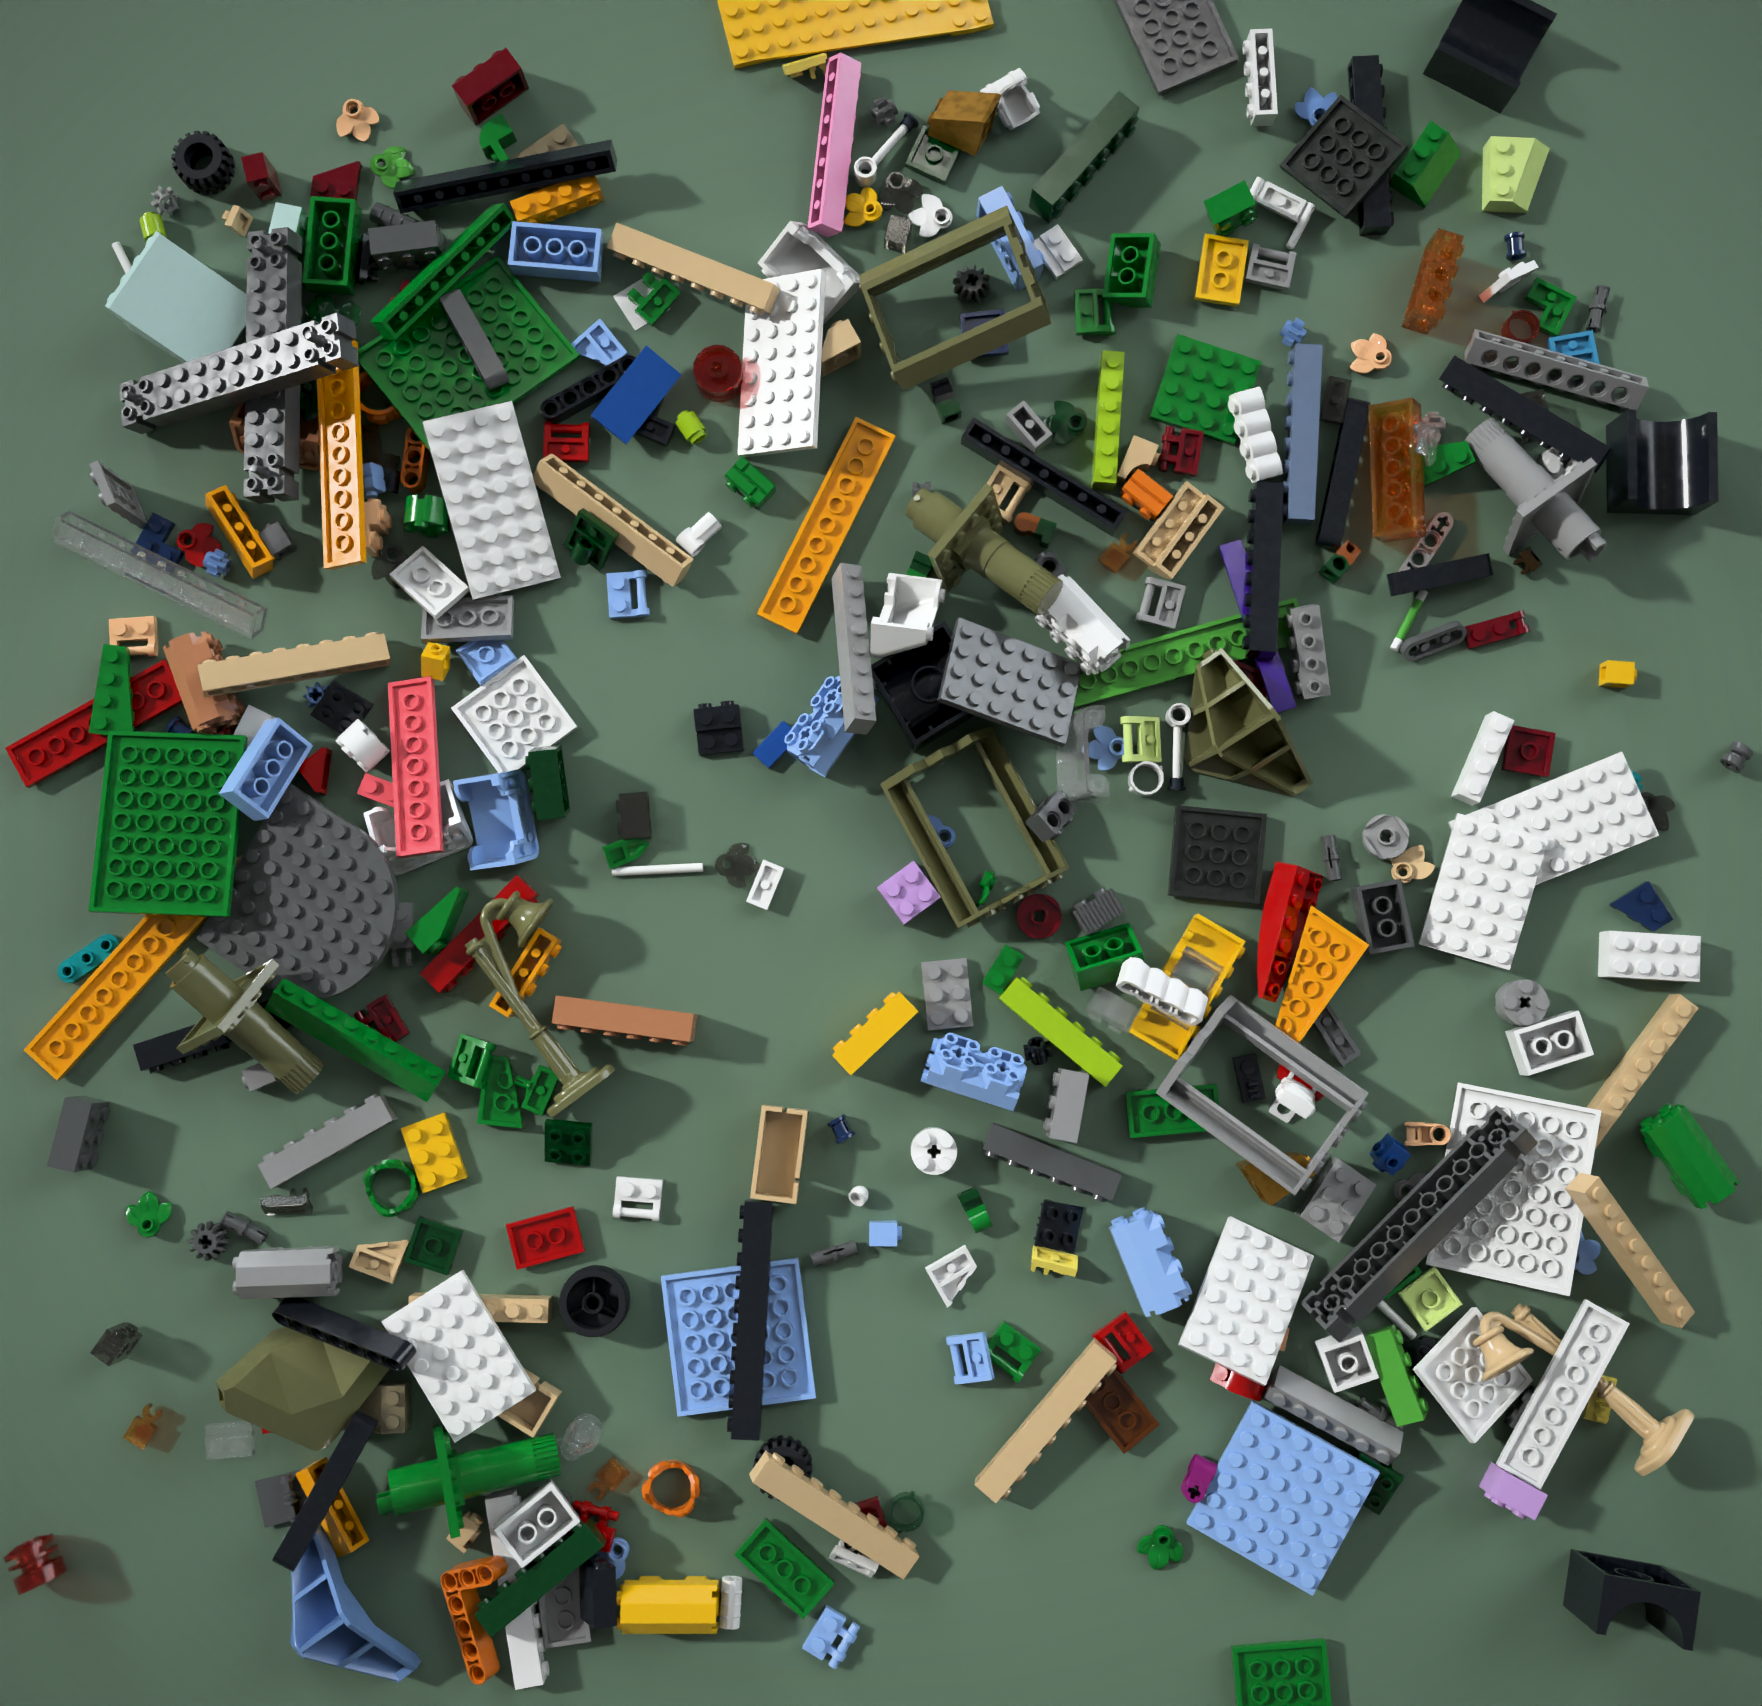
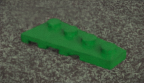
M103 644L89 733L108 736V731H134L135 712L132 708L133 689H131L130 683L132 676L128 647Z

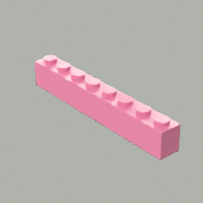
M843 53L827 59L807 228L826 237L842 233L844 226L843 218L849 183L851 149L854 140L853 132L856 120L859 80L861 78V62Z

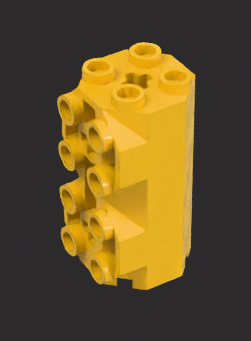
M640 1576L637 1580H625L623 1584H620V1590L617 1591V1606H621L619 1615H617L616 1629L621 1630L622 1634H717L719 1622H716V1617L719 1616L720 1612L719 1580H710L706 1576H687L684 1580H663L660 1576Z

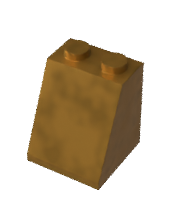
M948 90L944 98H939L935 108L936 112L932 111L928 118L927 125H930L928 135L976 157L992 129L1001 95L998 93Z
M1294 1151L1284 1153L1303 1168H1306L1312 1160L1303 1153L1300 1154ZM1244 1160L1236 1163L1262 1202L1272 1206L1290 1193V1191L1249 1161ZM1312 1172L1309 1177H1313L1316 1173Z

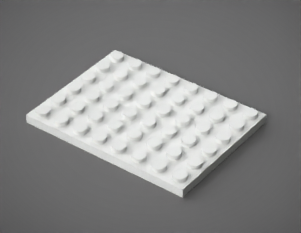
M1458 1083L1449 1129L1451 1137L1446 1146L1445 1156L1476 1125L1481 1127L1486 1122L1483 1118L1496 1105L1526 1128L1538 1144L1526 1156L1521 1153L1516 1160L1518 1164L1427 1254L1426 1265L1570 1296L1584 1215L1565 1188L1579 1173L1591 1175L1601 1110Z

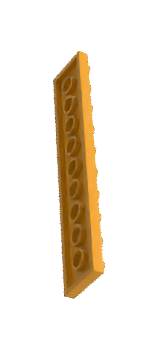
M353 340L352 346L356 347L358 351V342ZM359 366L345 371L336 367L335 374L317 379L324 569L328 570L367 563Z
M855 417L757 612V616L798 635L896 435Z
M146 915L28 1044L24 1051L53 1078L61 1080L208 917Z

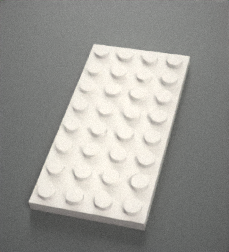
M822 269L763 279L780 288L771 314L765 312L762 315L756 314L749 310V306L745 305L738 456L740 457L743 456L745 458L817 448L826 272Z
M512 401L423 421L472 600L560 579L561 576Z
M1623 752L1594 762L1466 815L1549 838L1535 885L1659 836ZM1455 820L1448 822L1451 831Z

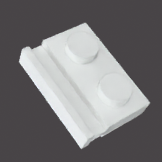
M1058 224L1034 240L1033 244L1036 250L1042 252L1045 259L1044 264L1055 280L1083 261Z

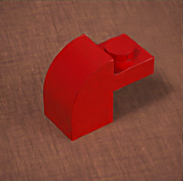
M1215 1364L1210 1381L1225 1387L1226 1390L1256 1401L1262 1400L1267 1384L1262 1386L1218 1364Z

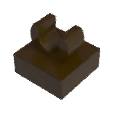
M1530 546L1520 553L1521 557L1513 562L1514 565L1519 562L1525 563L1526 568L1520 572L1522 575L1526 574L1530 569L1535 571L1543 564Z

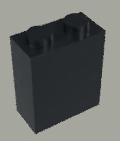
M594 1554L579 1566L580 1618L593 1629L617 1626L616 1567L601 1557L600 1554Z

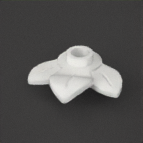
M922 194L923 207L908 214L911 222L921 227L919 235L922 237L935 236L940 229L948 228L953 218L951 211L942 206L941 200L930 194ZM943 216L945 221H938V217Z

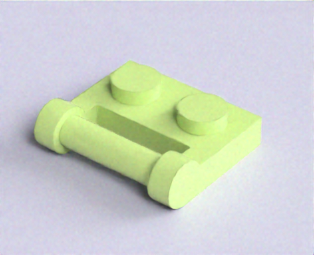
M1120 717V724L1123 725L1124 740L1122 762H1162L1160 717ZM1132 724H1136L1137 754H1133Z

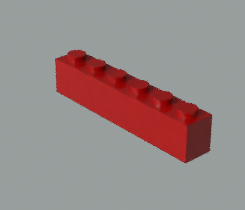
M516 875L494 898L509 899L515 891H519L521 898L538 903L536 899L540 895L522 877ZM481 912L420 973L438 993H449L458 984L456 980L461 975L466 976L474 968L472 964L476 960L472 955L466 954L467 948L465 944L475 937L478 941L485 937L480 922ZM496 919L492 922L499 942L505 937V931L508 927H513L505 919L503 921Z

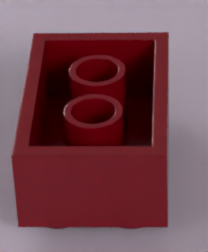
M506 47L501 51L493 53L490 59L476 65L473 71L466 76L459 77L451 85L460 106L475 126L529 89L522 68Z

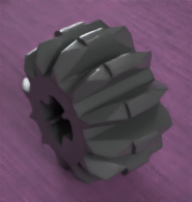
M974 264L972 269L969 270L965 265L963 272L960 270L956 272L957 278L953 279V284L955 285L953 291L955 294H959L960 301L966 297L968 304L971 303V299L978 303L980 297L985 298L987 296L986 291L990 290V284L988 283L990 277L989 275H983V268L977 271ZM968 282H972V285L975 283V286L971 287V284L968 285Z
M207 1221L206 1224L199 1223L197 1229H193L190 1232L194 1238H190L187 1241L190 1244H194L190 1251H197L196 1258L200 1259L204 1256L205 1261H210L212 1257L215 1259L219 1258L220 1252L227 1251L224 1244L230 1242V1239L224 1238L228 1230L220 1231L222 1225L220 1223L214 1225L213 1221ZM207 1237L209 1240H212V1244L206 1242Z

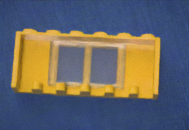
M1194 914L1162 971L1169 978L1180 979L1189 988L1199 989L1208 997L1203 1016L1205 1019L1211 1011L1212 1007L1209 1006L1213 998L1217 999L1223 990V987H1221L1225 978L1229 979L1233 973L1234 967L1232 965L1235 959L1239 960L1246 949L1243 947L1246 941L1204 916ZM1143 1002L1127 1032L1171 1059L1178 1060L1188 1049L1187 1043L1190 1038L1194 1039L1198 1034L1200 1026L1198 1024L1196 1026L1184 1024L1174 1016L1167 1015L1155 1006Z

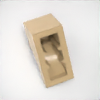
M1134 435L1117 474L1116 482L1123 485L1127 477L1136 472L1138 468L1148 471L1151 465L1155 466L1160 453L1156 452L1159 445Z

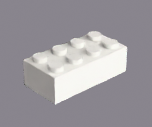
M1623 931L1599 932L1598 977L1688 983L1700 982L1701 936Z

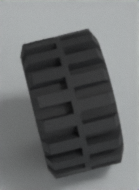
M199 130L194 131L193 135L190 133L185 134V139L180 138L178 140L179 145H174L173 150L175 154L171 155V159L174 161L172 166L186 186L195 193L199 194L202 192L203 195H209V192L217 194L218 189L222 191L226 189L224 185L226 183L230 185L232 182L230 176L234 177L235 171L232 168H235V162L232 160L233 156L223 142L213 133L210 135L209 132L203 131L201 134ZM205 156H213L212 162L207 168L194 170L199 159Z
M781 1435L777 1439H769L768 1443H764L756 1454L753 1467L765 1451L772 1455L775 1452L780 1456L792 1459L796 1466L803 1470L804 1476L810 1479L812 1458L811 1454H808V1448L806 1446L803 1447L800 1440H792L793 1437L791 1436L783 1438V1435ZM760 1488V1491L764 1494L766 1491ZM766 1492L768 1498L773 1499L774 1496Z

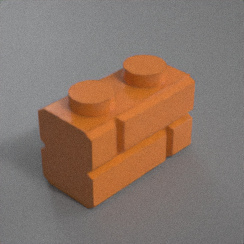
M1139 468L1120 491L1121 498L1126 504L1130 506L1134 504L1140 509L1139 513L1145 519L1149 520L1151 518L1154 521L1173 498L1172 494Z

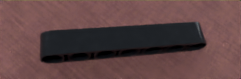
M1348 397L1345 402L1315 544L1318 546L1338 550L1341 545L1370 410V402Z
M298 1297L285 1298L272 1313L275 1321L282 1326L397 1372H402L417 1352L413 1344L405 1339Z
M357 1410L274 1555L273 1562L294 1572L377 1426L378 1420Z

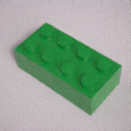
M311 196L302 281L309 292L354 295L362 209L355 199Z

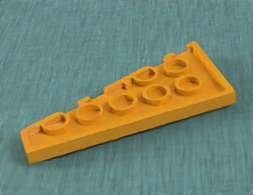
M1312 905L1275 1027L1298 1043H1300L1369 946V944Z

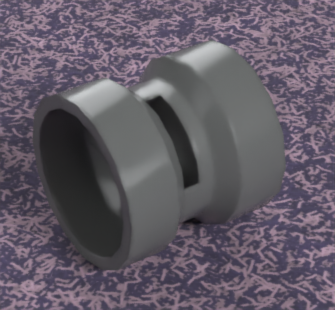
M1734 741L1729 746V752L1720 759V763L1727 769L1739 773L1744 768V762L1753 755V751L1745 744Z

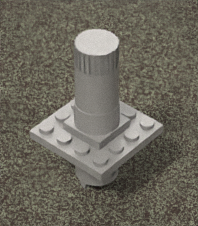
M1489 418L1482 422L1466 437L1464 441L1468 442L1476 462L1517 506L1516 515L1512 519L1513 523L1508 529L1509 533L1505 538V544L1502 549L1508 556L1539 533H1542L1567 561L1582 554L1591 562L1606 548L1608 543L1605 538L1600 536L1602 530L1578 506L1597 466V463L1592 458L1584 463L1580 461L1571 469L1569 474L1566 476L1562 474L1554 480L1495 418Z

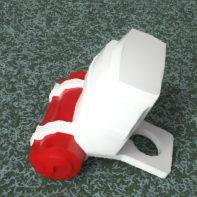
M1279 1065L1277 1078L1281 1083L1276 1088L1275 1094L1277 1098L1269 1108V1112L1286 1123L1291 1120L1295 1113L1305 1119L1311 1117L1316 1110L1315 1101L1321 1100L1324 1095L1284 1066ZM1281 1103L1290 1109V1112L1282 1114L1278 1111L1277 1107Z

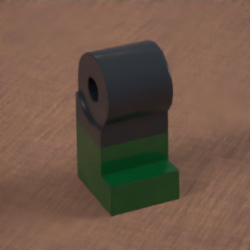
M946 377L931 382L930 388L941 423L944 424L961 418L962 410L959 403H957L949 379Z

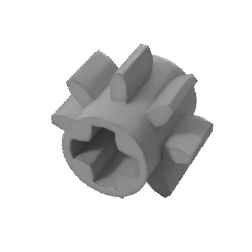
M158 186V190L155 193L151 192V195L154 197L151 205L158 207L157 212L162 215L165 211L172 215V211L180 208L176 202L180 197L177 194H173L171 187L164 190Z
M1428 412L1425 417L1420 418L1419 433L1420 435H1426V440H1437L1440 434H1444L1446 421L1444 417L1439 416V412Z

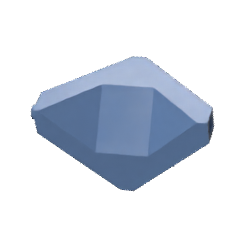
M321 1525L294 1572L291 1571L293 1618L290 1644L296 1653L304 1659L398 1683L419 1666L421 1659L415 1652L373 1624L344 1583L333 1546Z

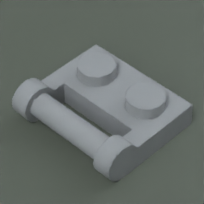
M1253 243L1244 282L1288 291L1296 252L1277 251L1259 247L1260 244ZM1257 256L1284 261L1286 265L1259 260Z
M1146 577L1144 583L1146 589L1140 612L1136 614L1135 621L1174 631L1186 586L1154 577ZM1156 587L1161 588L1155 616H1150L1148 613Z

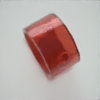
M1513 310L1510 317L1502 325L1501 335L1502 337L1530 344L1539 333V320L1531 311ZM1521 319L1527 322L1531 328V337L1529 339L1515 337L1510 331V321Z

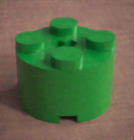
M418 495L405 497L404 532L424 533V536L428 538H437V534H448L450 518L444 498L432 495H425V499H418Z

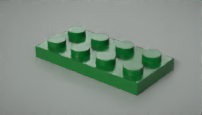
M1216 1083L1192 1086L1219 1106ZM1158 1089L1125 1092L1129 1138L1207 1131L1156 1094Z
M767 1518L761 1522L734 1553V1556L802 1619L809 1614L835 1584V1581Z

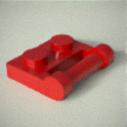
M545 421L543 458L552 453L563 462L589 463L590 423L583 422L582 425L552 424V422ZM577 433L582 434V438L552 437V434Z
M1126 1311L1092 1335L1093 1338L1097 1339L1116 1356L1117 1361L1115 1364L1119 1374L1127 1371L1154 1350ZM1110 1332L1115 1335L1130 1356L1126 1360L1121 1357L1107 1338Z

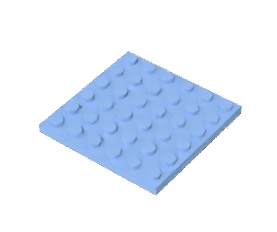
M799 1257L770 1261L762 1405L816 1398ZM736 1265L661 1275L677 1417L733 1409L728 1408L729 1394L734 1393V1384H730V1372L735 1370V1361H731L732 1346H736L737 1337H733V1323H738V1313H734L735 1299H739V1290H735L736 1275L740 1276L741 1266Z
M1252 1400L1217 1464L1215 1476L1209 1484L1203 1500L1195 1504L1186 1523L1313 1596L1380 1472Z

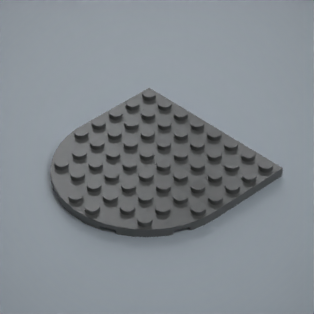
M290 783L270 817L262 821L235 869L230 918L208 917L196 939L245 973L273 959L279 964L274 971L276 976L267 985L264 984L273 991L282 979L285 978L320 999L343 994L356 987V984L374 972L392 944L396 932V914L399 911V893L394 871L389 860L384 857L382 851L378 848L380 846L366 832Z

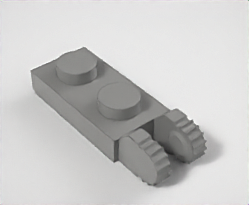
M413 902L399 903V911H397L395 922L396 932L390 946L392 949L393 967H399L400 949L406 948L407 965L413 966L415 944L405 934L414 925Z

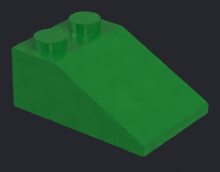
M458 886L455 887L405 932L423 954L434 955L436 953L438 955L447 946L446 943L451 939L469 892L466 889Z

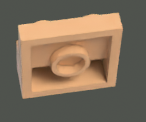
M368 499L367 502H364L366 553L370 557H380V550H383V538L380 535H389V528H392V516L387 512V506L381 505L380 499Z

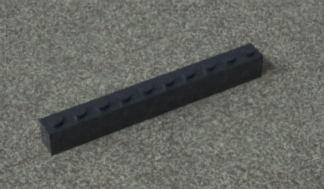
M611 139L396 182L393 194L400 214L616 172L617 158Z
M745 1200V1204L740 1205L739 1219H744L743 1229L739 1228L738 1243H742V1252L737 1253V1266H741L740 1276L736 1275L735 1290H739V1299H735L734 1313H738V1323H733V1337H737L736 1346H732L731 1361H735V1370L730 1372V1384H734V1393L729 1394L728 1408H733L732 1418L728 1417L727 1432H731V1439L759 1441L761 1434L774 1201Z

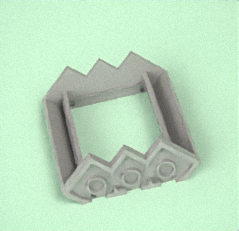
M1231 994L1215 1010L1207 1024L1196 1035L1188 1049L1177 1060L1156 1091V1094L1294 1195L1297 1194L1300 1188L1305 1191L1312 1181L1309 1177L1311 1173L1317 1174L1331 1155L1328 1152L1331 1146L1336 1148L1349 1130V1127L1346 1126L1350 1120L1352 1122L1356 1121L1367 1105V1102L1364 1100L1369 1094ZM1221 1023H1224L1346 1111L1306 1168H1303L1180 1078Z

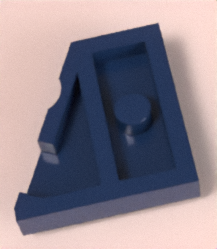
M1645 881L1609 904L1613 909H1618L1626 914V917L1639 922L1651 932L1674 920L1649 881Z

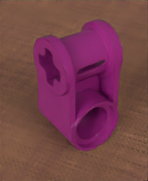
M1194 1454L1181 1485V1492L1192 1503H1199L1203 1500L1218 1466L1217 1463L1198 1454ZM1189 1487H1196L1198 1490L1197 1493L1192 1492L1191 1494L1188 1491Z

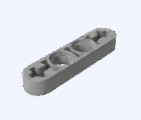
M1440 512L1434 516L1398 572L1428 565L1454 524L1453 518L1449 513ZM1442 518L1446 520L1444 523L1446 526H1443L1439 532L1434 531ZM1426 536L1435 538L1436 544L1434 547H1429L1425 544L1424 539ZM1420 554L1423 556V565H1416L1413 562V555Z

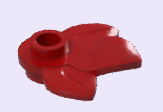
M198 523L191 530L180 532L177 537L178 547L185 552L187 561L194 566L204 567L203 560L209 551L214 552L216 548L222 550L219 541L211 536L213 532V525ZM192 538V543L187 545V539Z

